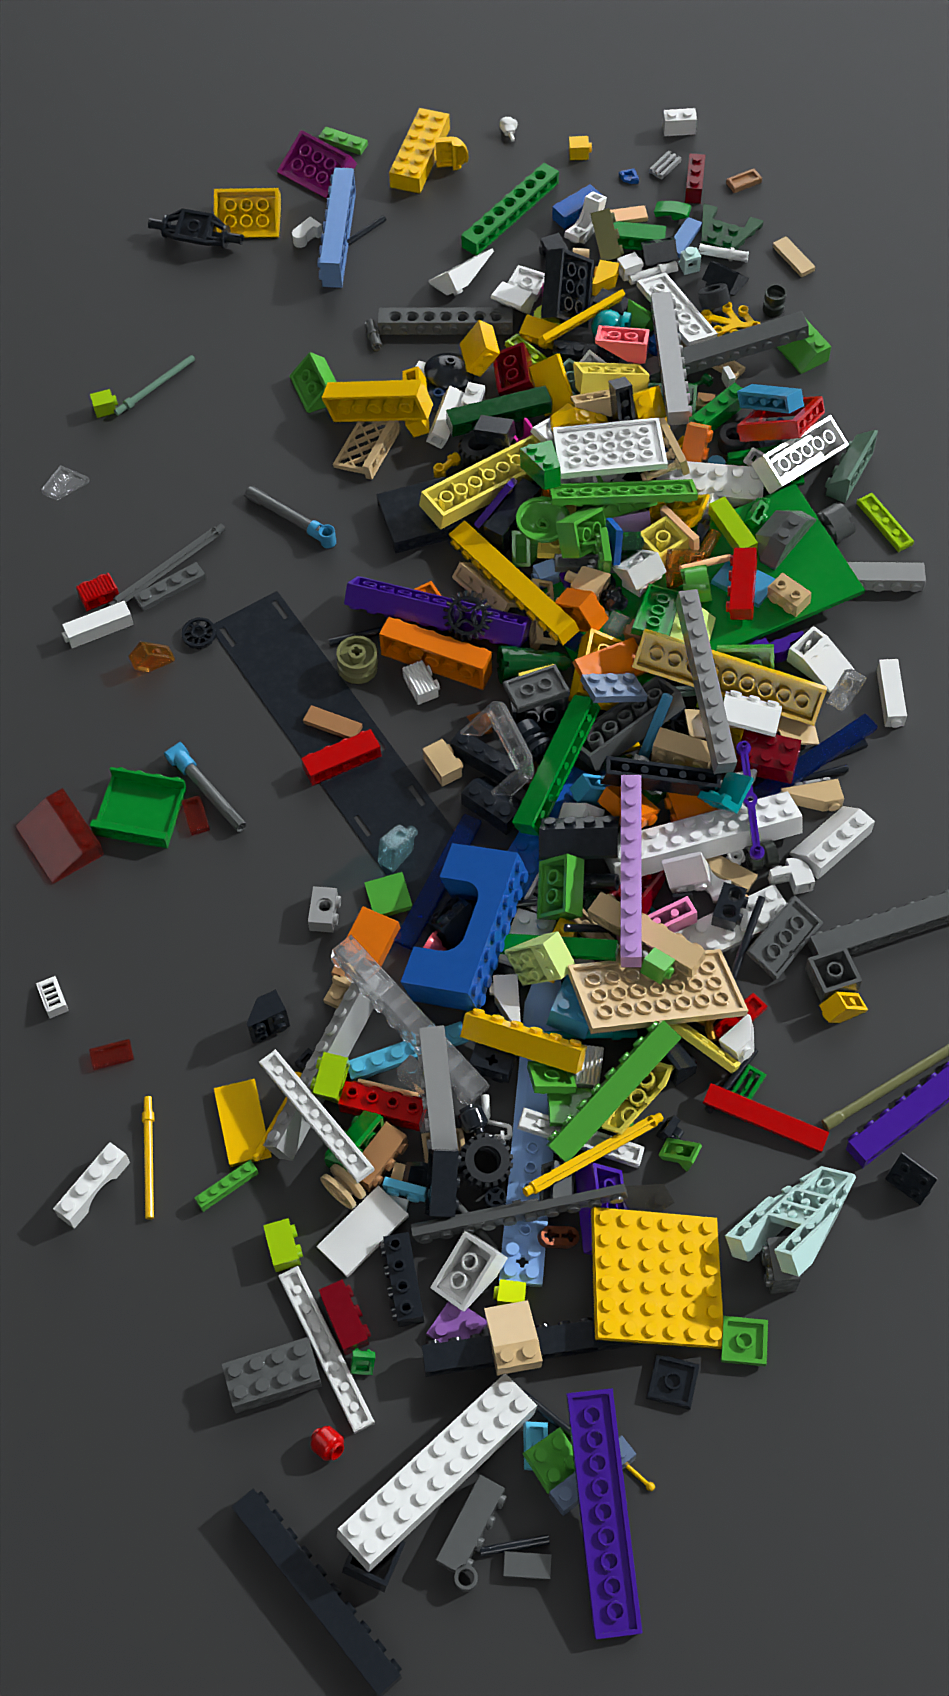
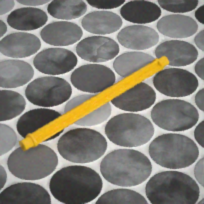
M657 1113L646 1117L635 1125L628 1127L622 1135L616 1134L592 1149L551 1170V1172L531 1181L528 1186L522 1189L524 1195L528 1197L539 1193L553 1185V1183L564 1179L658 1126V1123L664 1120L662 1114Z

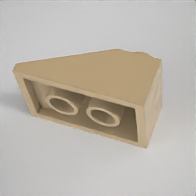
M528 1300L484 1308L497 1376L540 1368L542 1366V1356Z

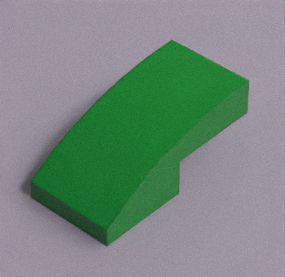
M657 201L654 214L656 217L671 215L672 220L685 219L689 217L691 205L677 201Z

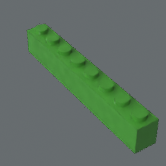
M655 1020L647 1028L649 1033L644 1038L640 1036L634 1042L633 1046L635 1048L630 1053L626 1052L622 1055L617 1068L612 1067L605 1074L604 1077L607 1079L602 1084L597 1083L590 1091L592 1095L587 1100L584 1098L576 1106L578 1110L573 1116L569 1114L562 1121L561 1124L564 1126L558 1132L554 1130L547 1138L549 1142L546 1146L564 1163L575 1156L682 1038L664 1020L659 1022Z

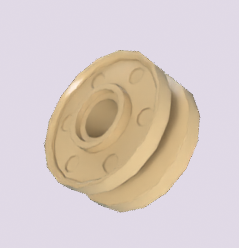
M333 1164L330 1167V1171L334 1178L324 1174L320 1178L321 1182L341 1204L349 1209H353L356 1206V1202L352 1195L361 1200L366 1196V1192L349 1172L340 1165Z

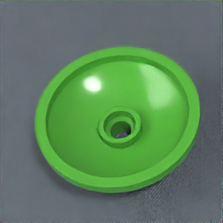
M534 497L525 501L519 507L516 514V524L521 534L529 540L539 543H550L559 540L556 522L569 516L570 513L566 506L557 507L552 505L551 497Z

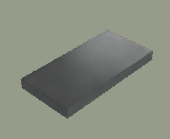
M794 895L745 953L773 980H776L810 940V936L816 933L824 922Z

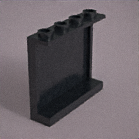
M445 477L377 494V504L381 508L392 538L395 554L450 540L449 533L462 523L460 519L440 530L419 506L421 491L445 480Z

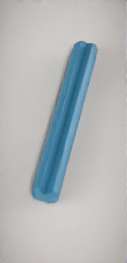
M668 693L662 694L638 753L639 756H645L649 759L659 728L662 727L673 700L672 695Z

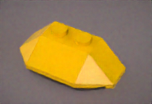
M567 403L550 417L552 431L553 427L609 422L606 415L575 407L572 403Z
M709 494L698 495V501L690 503L674 501L673 503L657 502V505L651 506L649 509L651 523L653 524L661 519L660 508L666 505L691 529L698 525V522L700 523L710 496Z

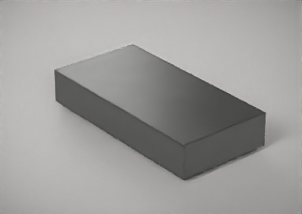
M505 1551L503 1576L508 1578L550 1580L551 1554Z

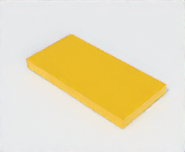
M255 1078L214 1088L230 1167L242 1165L249 1160L254 1162L252 1156L266 1133ZM267 1148L260 1160L272 1157L271 1152Z

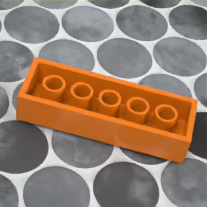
M391 617L387 618L379 633L381 655L409 665L423 660L426 666H430L432 673L484 690L492 674V652L485 648H479L468 642H461L450 636H444L433 630H426L415 624L411 625Z

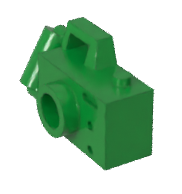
M756 498L755 503L748 509L744 524L748 528L753 529L766 519V511L769 508L770 499Z

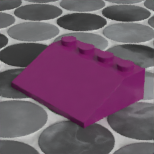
M300 130L277 172L327 199L330 197L329 186H332L330 177L331 174H334V168L355 169L357 163L350 155Z

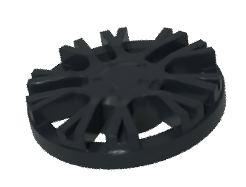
M204 617L189 620L182 628L183 641L189 647L202 649L201 647L207 645L210 646L216 638L214 623ZM201 621L206 622L204 626L200 625ZM188 626L192 628L191 631L186 630Z

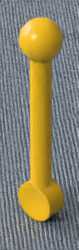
M630 1465L625 1467L646 1486L648 1491L655 1489L654 1483L648 1482Z

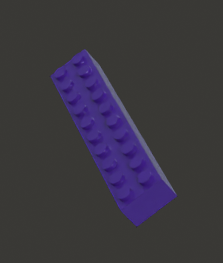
M360 576L347 583L344 605H349L351 609L359 610L361 608L371 614H384L387 618L398 617L402 618L401 620L411 623L414 621L424 627L431 625L437 627L436 629L440 631H447L451 628V625L445 627L444 624L449 621L448 619H443V616H448V612H444L443 609L450 608L446 602L453 603L451 598ZM464 601L461 602L468 609L476 605ZM456 607L455 613H454L455 622H457L456 620H457V619L459 618V616H460V613H459V611L457 610V607ZM490 608L487 611L493 612V615L488 616V619H492L493 622L486 623L490 629L486 630L483 628L485 635L482 636L478 632L479 639H477L482 640L484 638L490 640L489 642L493 644L504 643L507 646L521 647L528 640L532 620L526 616ZM479 609L480 611L476 615L478 624H480L482 619L481 609ZM465 612V619L471 620V612ZM465 623L464 625H461L459 627L464 631H472L475 629L469 623Z

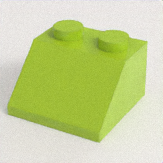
M323 1052L322 1057H318L316 1069H319L317 1077H313L310 1087L313 1090L314 1096L337 1104L339 1103L350 1066L348 1057Z

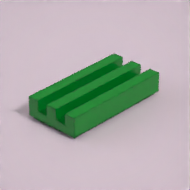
M748 1064L733 1087L732 1092L736 1093L751 1071L753 1074L739 1095L744 1096L758 1075L760 1078L747 1097L752 1100L767 1074Z

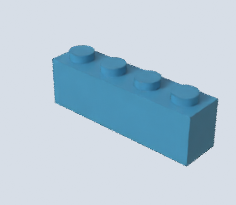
M751 384L737 391L740 408L791 413L804 406L802 390L797 388Z

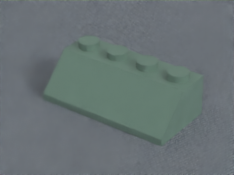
M878 430L858 434L853 441H849L846 454L842 453L839 466L836 465L834 467L832 478L829 477L825 484V488H827L826 496L846 503L873 455Z

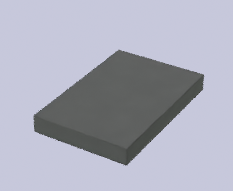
M555 664L503 682V687L517 713L570 696V690Z

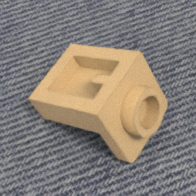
M334 975L332 977L333 983L324 998V1003L338 1008L352 982L344 976L338 977Z

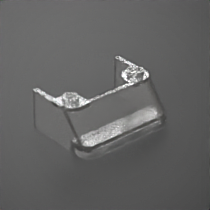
M493 701L467 724L460 733L461 735L482 736L488 729L493 727L516 770L495 787L491 793L492 795H513L532 779L534 775L532 754L506 705L503 702Z

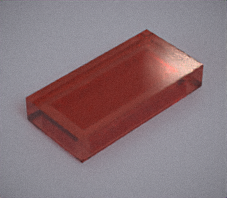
M200 795L181 800L191 836L209 831L210 828Z
M130 1039L89 1049L94 1070L134 1060Z

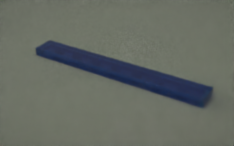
M866 713L800 756L791 784L766 779L753 788V793L760 799L779 794L782 788L794 786L795 783L800 782L877 730L878 725Z
M466 814L462 816L397 933L394 943L413 950L446 890L440 879V874L452 843L470 846L482 824L481 820Z

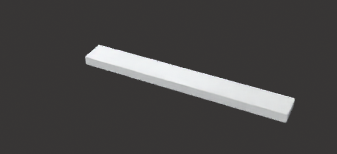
M276 1049L259 1061L261 1067L357 1183L375 1171L372 1164Z
M296 1266L279 1275V1279L307 1337H309L310 1343L354 1434L375 1424L299 1267Z

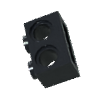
M726 882L723 883L712 916L711 925L733 932L736 925L740 926L743 914L740 913L741 909H746L749 897H746V888ZM731 897H734V898H737L738 900L733 901V900H731L730 898H731ZM725 914H729V915H731L732 917L728 918V917H725L724 915H725Z

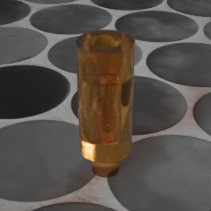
M715 529L709 530L699 550L696 552L697 561L708 559L721 537L719 531Z

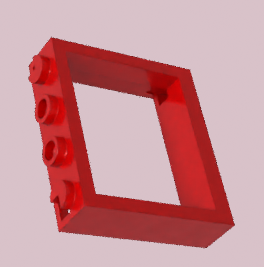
M803 397L804 406L791 413L753 410L737 425L740 442L801 438L825 413L823 397ZM795 416L792 420L766 421L772 417Z

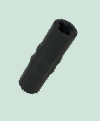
M584 872L583 891H618L620 886L618 874Z

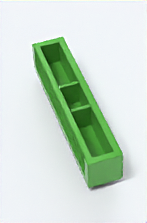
M251 1160L247 1161L196 1196V1203L203 1212L228 1194L259 1174L257 1168Z

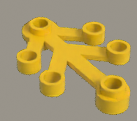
M731 302L722 306V311L729 318L713 315L710 310H703L701 312L709 324L716 322L726 325L723 327L720 325L714 326V330L718 333L717 337L727 332L738 331L736 330L737 328L745 329L761 324L752 319L748 313L749 309L745 305H741L738 308V315L743 317L746 322L740 321L732 310Z

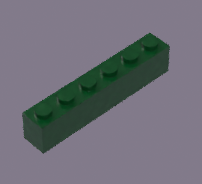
M546 386L536 387L447 409L446 423L452 437L470 433L469 431L471 430L474 431L481 415L514 419L515 422L524 418L528 419L552 413V399Z

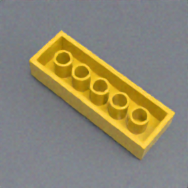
M419 108L389 171L391 188L421 193L436 161L435 138L447 137L450 130L449 114Z
M422 380L328 382L322 395V400L334 422L428 420L433 406Z

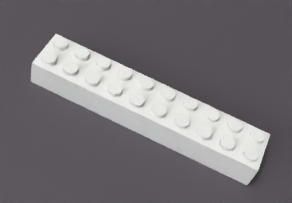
M788 791L758 799L755 809L760 843L769 840L775 841L802 833V814ZM742 803L737 814L719 809L642 830V876L664 870L662 860L700 851L704 858L708 859L751 846L747 807ZM620 847L618 858H608L605 861L611 874H618L621 882Z
M503 1374L338 1528L337 1538L362 1566L370 1572L523 1426V1423L534 1415L537 1405L507 1374Z

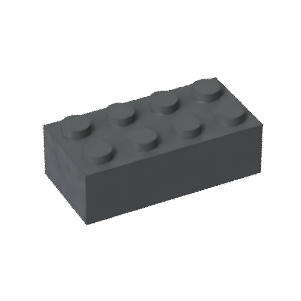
M309 1337L222 1364L235 1413L322 1386Z

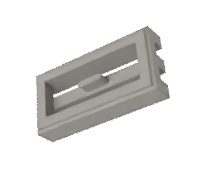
M667 151L649 168V173L663 179L681 162V157H676L674 153L671 155V152Z

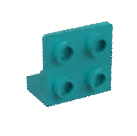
M727 772L718 793L709 790V792L700 791L697 798L713 808L737 814L751 788L754 778Z

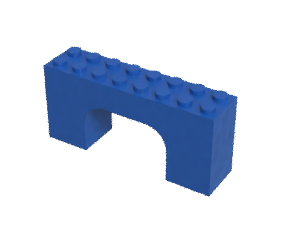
M452 843L440 874V879L450 897L458 896L462 899L477 901L466 934L458 946L447 951L413 947L401 979V984L412 1001L471 1011L475 1008L481 1009V1006L485 1004L487 989L492 984V975L498 967L500 952L504 950V940L510 932V923L516 915L517 903L522 898V889L529 877L528 871L517 852Z

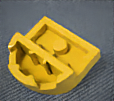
M435 138L437 168L453 166L454 171L461 169V165L468 162V150L459 138Z

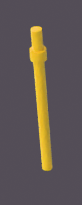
M145 1096L144 1112H142V1122L144 1123L145 1219L150 1220L154 1219L152 1133L154 1112H152V1097Z

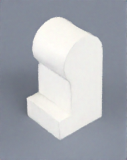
M312 217L307 218L292 231L294 246L302 248L314 237L320 238L323 233L322 224Z

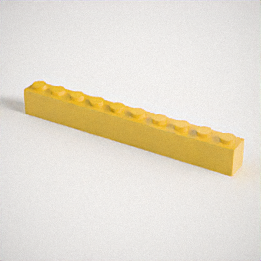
M465 520L449 533L452 540L450 542L456 550L460 549L461 554L466 560L471 559L473 566L477 570L481 569L483 575L488 580L492 579L493 584L499 590L503 589L504 594L509 600L514 599L516 606L521 611L524 609L532 621L536 620L538 626L543 631L547 630L553 641L556 642L558 640L564 645L580 631L576 622Z

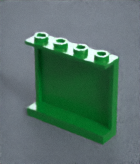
M110 767L112 776L97 819H92L90 824L93 835L168 849L187 791L185 781L179 777L171 778L161 774H148L140 770L131 771L123 767Z

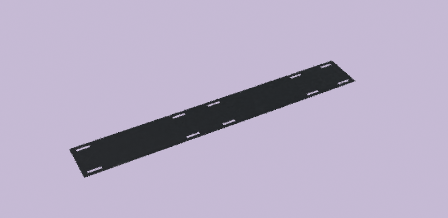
M278 591L214 623L217 638L302 757L345 739L304 724L303 719L311 705L362 723L363 728L361 731L371 729L386 748L381 752V757L336 775L329 781L324 780L320 783L386 876L400 872L403 873L413 906L411 911L428 935L431 936L435 930L428 924V921L436 911L446 906L445 903L452 898L441 881L440 874L452 843L465 844ZM277 600L288 615V618L284 619L272 602ZM225 628L237 645L232 647L220 629ZM409 786H414L425 801V805L421 806L408 789ZM359 815L372 835L366 836L354 819L355 816ZM464 899L472 906H476L477 901ZM437 933L443 947L447 948L446 951L455 948ZM498 962V967L493 972V975L516 974L512 966ZM518 980L520 1021L523 1023L524 1005L532 984L523 986ZM488 988L486 1001L481 1006V1009L485 1011V1014L491 1016H503L495 1004L494 995H490V988Z

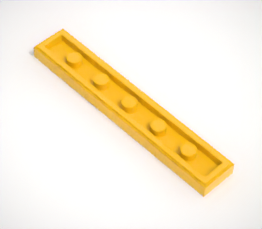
M621 289L553 328L540 337L538 340L541 347L545 346L595 317L602 310H607L621 302L626 293Z

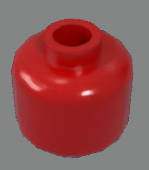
M330 1426L317 1428L312 1433L310 1446L312 1451L320 1458L330 1461L336 1460L341 1456L344 1451V1438Z

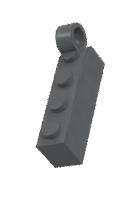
M482 1475L479 1476L436 1559L438 1565L455 1574V1584L463 1592L474 1590L478 1584V1574L472 1567L474 1560L471 1558L475 1550L477 1552L480 1551L485 1541L482 1536L486 1529L491 1530L496 1520V1517L493 1515L497 1508L501 1509L507 1498L504 1495V1487ZM464 1571H469L474 1575V1581L469 1586H463L458 1581L459 1575Z

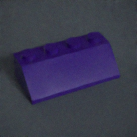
M591 1163L575 1172L577 1193L624 1184L622 1170L596 1163ZM623 1199V1202L618 1204L604 1203L600 1208L627 1210L626 1199ZM585 1207L580 1208L581 1210L579 1211L583 1250L585 1254L592 1255V1208Z

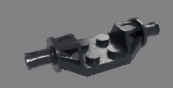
M182 208L170 215L165 214L162 220L149 218L148 221L149 229L161 230L162 237H169L176 241L204 246H221L222 248H227L229 243L242 245L244 241L243 234L231 233L229 225H225L213 213ZM178 220L177 225H171L172 221ZM217 228L221 229L222 233L217 232Z

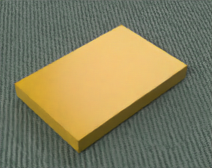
M555 354L529 367L535 387L546 386L552 399V413L544 414L545 416L554 414L567 403L573 404L571 400L573 393L560 354Z

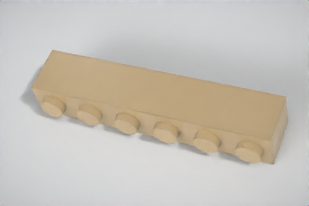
M600 892L588 909V919L621 937V902L617 901L611 894L606 895ZM642 913V950L650 953L654 947L675 959L673 968L692 978L705 960V950L697 943L689 942L682 934H675L664 924L656 923L648 915Z

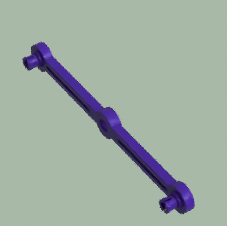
M742 741L737 744L736 752L741 757L743 775L751 776L748 756L751 746L747 741ZM751 785L743 801V805L747 807L752 842L749 855L754 860H761L764 857L765 850L760 846L755 809L758 798L753 793V786ZM752 798L753 801L749 802L747 799Z

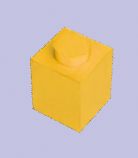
M588 136L569 137L570 160H589V153H592V143H589Z

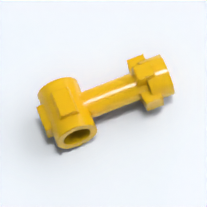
M454 452L452 455L447 456L448 460L444 464H435L433 467L434 477H445L446 470L451 466L460 464V455Z

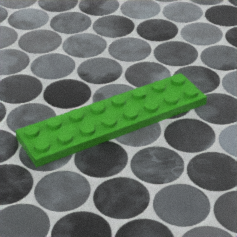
M693 479L562 483L559 487L549 489L552 505L557 507H564L566 505L583 506L584 504L600 506L602 504L619 505L620 503L635 505L640 502L654 504L656 502L673 503L674 501L690 503L698 501V493Z

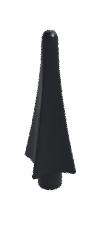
M704 519L702 524L698 522L696 534L699 536V547L702 546L710 534V521ZM698 550L691 552L688 560L689 563L693 562Z

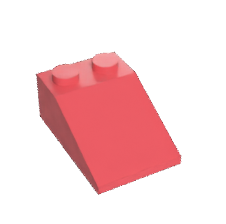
M599 325L595 344L627 362L645 364L649 347L650 329Z

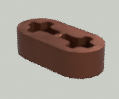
M546 1226L539 1231L537 1238L540 1245L545 1248L568 1249L578 1243L580 1236L574 1227ZM548 1233L549 1236H555L556 1238L549 1241L544 1235ZM568 1234L569 1237H572L573 1239L569 1242L568 1238L562 1237Z

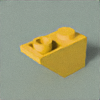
M605 260L599 261L598 266L594 268L593 276L595 277L592 279V296H596L602 288L610 290L615 287L619 276V263Z

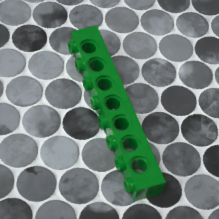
M546 163L537 167L532 174L527 176L509 194H506L482 218L476 221L467 231L463 232L461 235L462 248L475 256L480 254L559 184V171Z

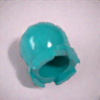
M602 310L592 320L591 329L593 336L596 338L599 325L630 328L632 314L624 312L620 316L616 311Z

